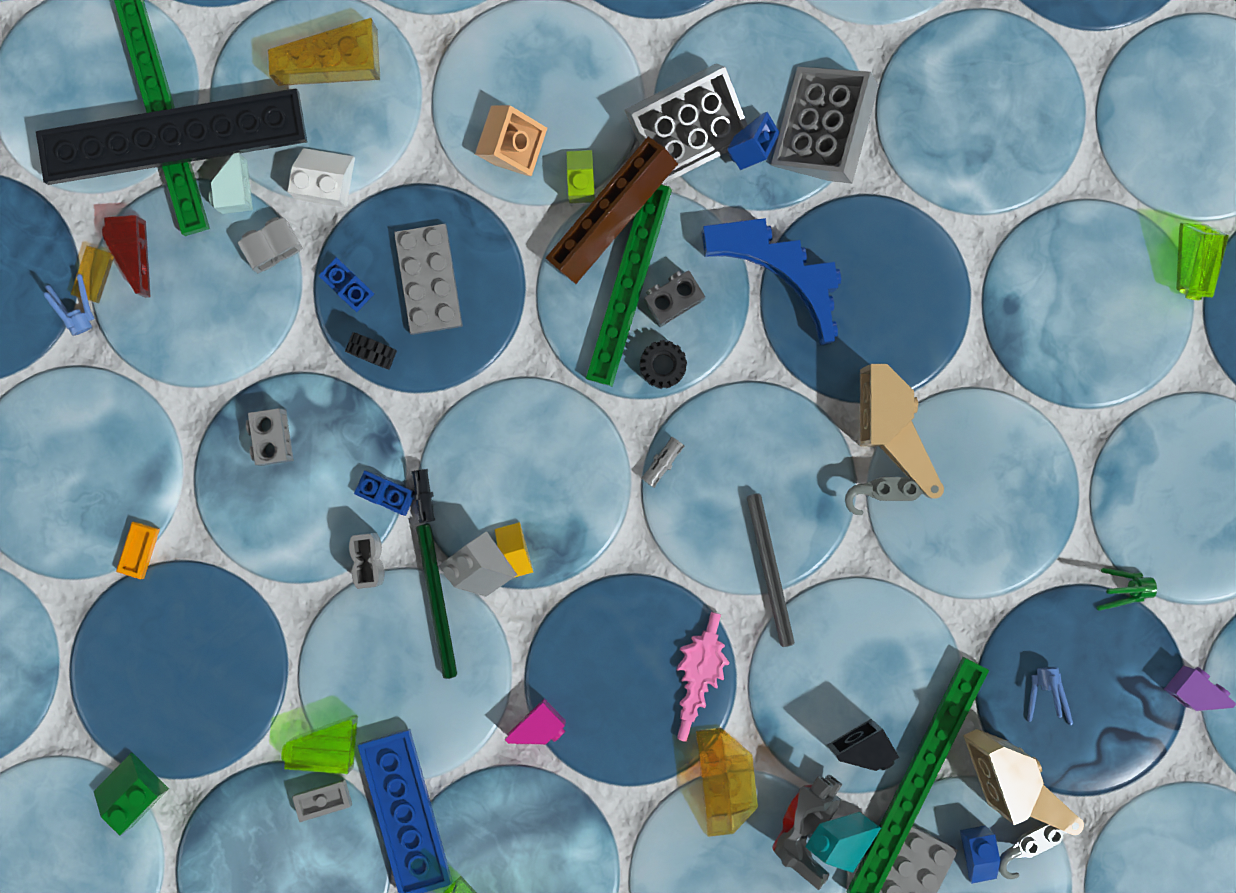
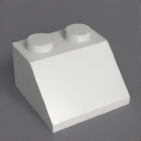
M303 148L292 165L288 193L296 200L346 208L355 157Z

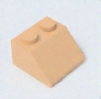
M510 105L491 106L475 155L495 166L526 176H532L547 127Z

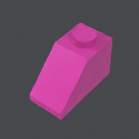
M544 698L506 735L505 741L508 744L546 745L550 740L555 742L564 734L565 730L563 727L566 724V720Z

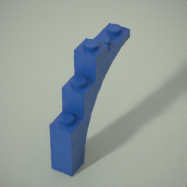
M766 218L703 226L702 239L705 257L726 256L744 259L763 266L778 275L796 291L808 308L816 326L820 345L831 344L835 341V337L838 336L836 321H832L831 311H834L833 296H829V292H834L838 288V284H841V273L839 269H836L835 262L804 266L803 263H806L807 255L805 247H801L800 240L769 244V241H772V229L770 225L767 226Z

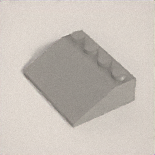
M717 63L625 109V113L640 145L649 136L662 145L678 163L661 185L727 153V149L734 136L747 126L726 67Z
M797 67L771 165L827 181L852 184L879 87L872 73L868 71Z

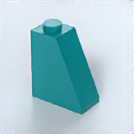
M856 812L820 823L805 847L823 863L853 873L881 827L863 813Z

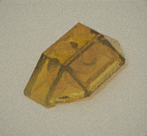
M722 728L697 730L696 738L707 836L734 834L758 808L752 753Z

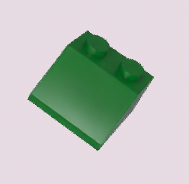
M132 752L93 792L101 818L120 836L132 828L169 788Z

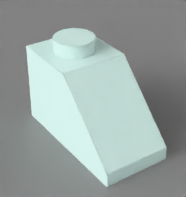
M234 153L211 181L212 191H209V201L211 206L221 214L253 210L247 159L240 153Z

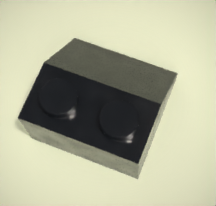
M872 719L827 744V747L838 761L874 771L879 769L886 770L894 765V760L900 758L883 728Z

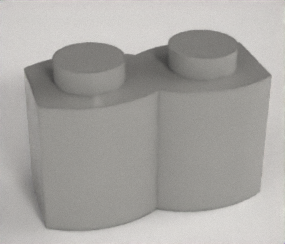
M275 217L268 220L264 228L259 231L251 230L246 232L242 236L243 239L238 242L252 270L256 273L268 270L280 261L295 255L303 249L289 222L284 217L280 219Z
M377 533L351 536L349 551L354 561L352 579L355 587L362 589L382 585L385 572L384 566L379 559L382 552L379 535Z

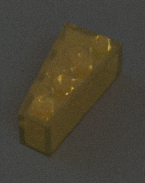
M372 18L268 49L269 75L278 86L380 80L378 29Z

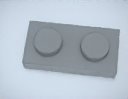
M345 779L292 796L299 822L352 806Z

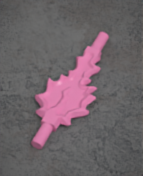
M711 612L707 629L703 631L702 636H692L693 643L680 648L685 656L676 670L685 671L682 682L688 681L684 686L687 689V694L679 702L683 709L681 710L680 718L682 721L677 739L681 741H687L691 724L698 716L697 709L699 707H706L704 693L708 692L707 684L718 688L717 678L724 680L723 667L730 663L721 652L725 645L717 641L719 635L716 632L721 617L719 613Z

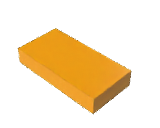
M132 522L116 572L137 579H144L160 529L139 522Z

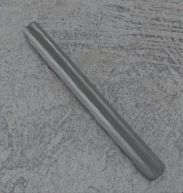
M752 494L747 496V501L780 645L788 647L794 645L795 642L761 494Z

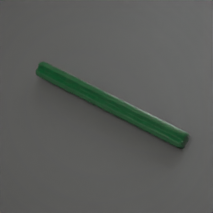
M430 524L418 525L416 532L442 676L444 679H450L457 676V668Z

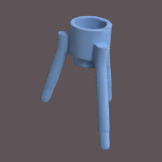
M81 274L77 275L85 313H82L80 309L69 313L50 285L45 287L48 292L44 293V297L63 320L72 336L90 330L92 328L90 321L95 319L90 311L85 284Z
M1037 668V675H1031L1032 689L1027 721H1032L1038 685H1041L1042 690H1052L1057 717H1062V703L1069 725H1073L1059 668Z

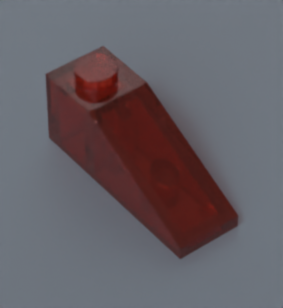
M136 215L104 217L105 226L102 227L103 238L135 294L145 298L151 297L146 221Z

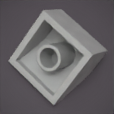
M487 531L439 565L453 587L485 597L517 576V573Z

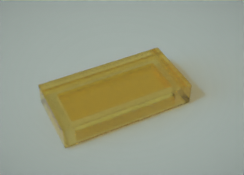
M86 246L77 275L81 274L83 277L88 300L99 303L115 255ZM76 276L70 295L81 298Z

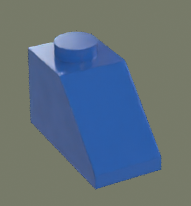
M768 112L761 114L737 133L727 149L731 160L737 164L740 170L767 160L780 133Z
M986 825L960 830L970 883L997 879L1000 856L995 834Z

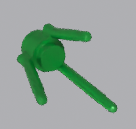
M1102 568V573L1132 579L1129 581L1128 587L1107 589V594L1129 593L1133 597L1099 605L1096 609L1101 611L1133 602H1144L1145 598H1154L1157 594L1156 581L1152 577H1143L1142 573H1129Z

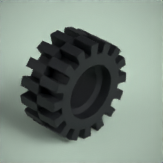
M353 332L345 352L389 370L397 350Z
M660 340V342H653L649 347H646L640 359V372L649 385L660 389L670 388L679 383L686 372L687 360L680 346H676L671 341L665 342V340ZM667 355L672 359L673 369L670 373L662 375L654 370L653 361L657 356Z

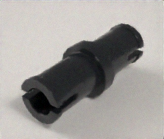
M428 469L411 471L415 490L413 500H416L418 521L419 523L435 521L432 505L434 494L430 491Z

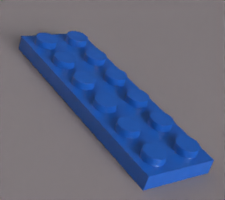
M407 729L359 743L357 746L398 893H425L451 885L453 882L411 730Z

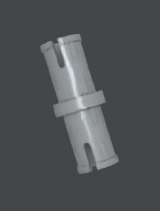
M671 437L660 454L655 455L653 458L654 462L641 479L655 488L665 472L673 467L671 464L685 446L674 437Z

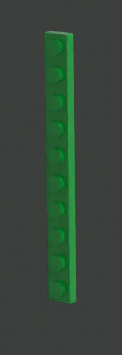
M114 0L146 113L175 108L144 0ZM191 162L162 166L181 234L188 236L209 230V223Z
M962 657L879 825L881 829L866 851L846 891L847 893L880 892L989 672L988 669Z

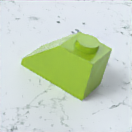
M592 150L567 151L569 204L590 203L595 200Z

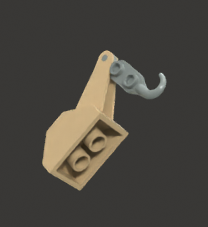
M870 364L860 369V446H879L907 477H880L865 484L852 486L845 495V504L848 510L855 515H863V511L855 508L853 505V498L858 494H865L879 501H914L921 494H924L927 498L935 499L941 497L944 492V486L911 421L914 418V413L918 411V399L914 397V390L888 364Z
M979 729L963 735L987 804L1013 825L1028 819L1029 816L1044 822V824L1022 834L1011 848L1001 854L999 872L1006 879L1019 877V873H1009L1007 871L1009 861L1015 858L1036 856L1059 844L1064 834L1078 835L1082 832L1084 828L1083 820L1043 785L1044 782L1040 774L1042 767L1035 757H1031L1023 749L1016 747L1009 741Z

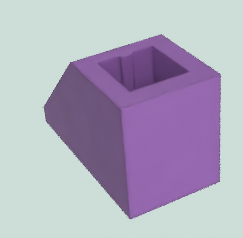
M1183 665L1164 688L1167 693L1184 707L1195 711L1227 709L1236 706V703L1229 698L1230 692L1221 685H1214L1208 680L1210 678L1209 674L1199 667L1193 669Z

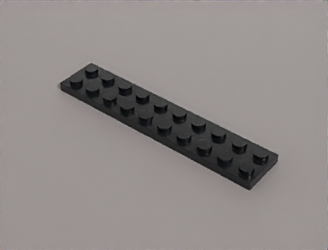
M297 88L36 131L43 182L47 185L228 156L234 153H246L307 143L300 94Z

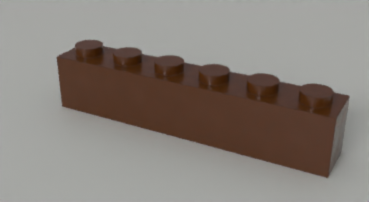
M648 136L546 256V259L572 282L577 284L678 165L676 160L662 145Z

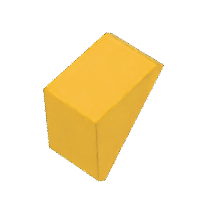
M520 522L495 529L497 546L517 573L515 577L533 573Z

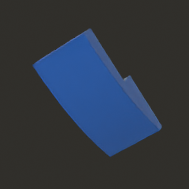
M337 257L318 275L356 312L374 295Z
M364 470L354 494L406 516L413 501L415 491Z

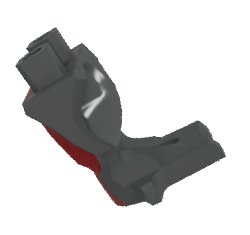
M827 775L825 778L818 776L812 785H806L799 789V793L791 801L785 813L782 831L772 845L773 851L781 859L785 867L793 868L818 890L827 882L829 873L813 859L811 852L805 845L807 844V836L813 834L820 823L830 821L838 810L841 799L836 794L843 784L832 775Z

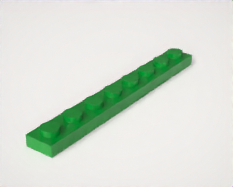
M660 185L635 215L586 379L589 381L613 387L672 192L670 186Z

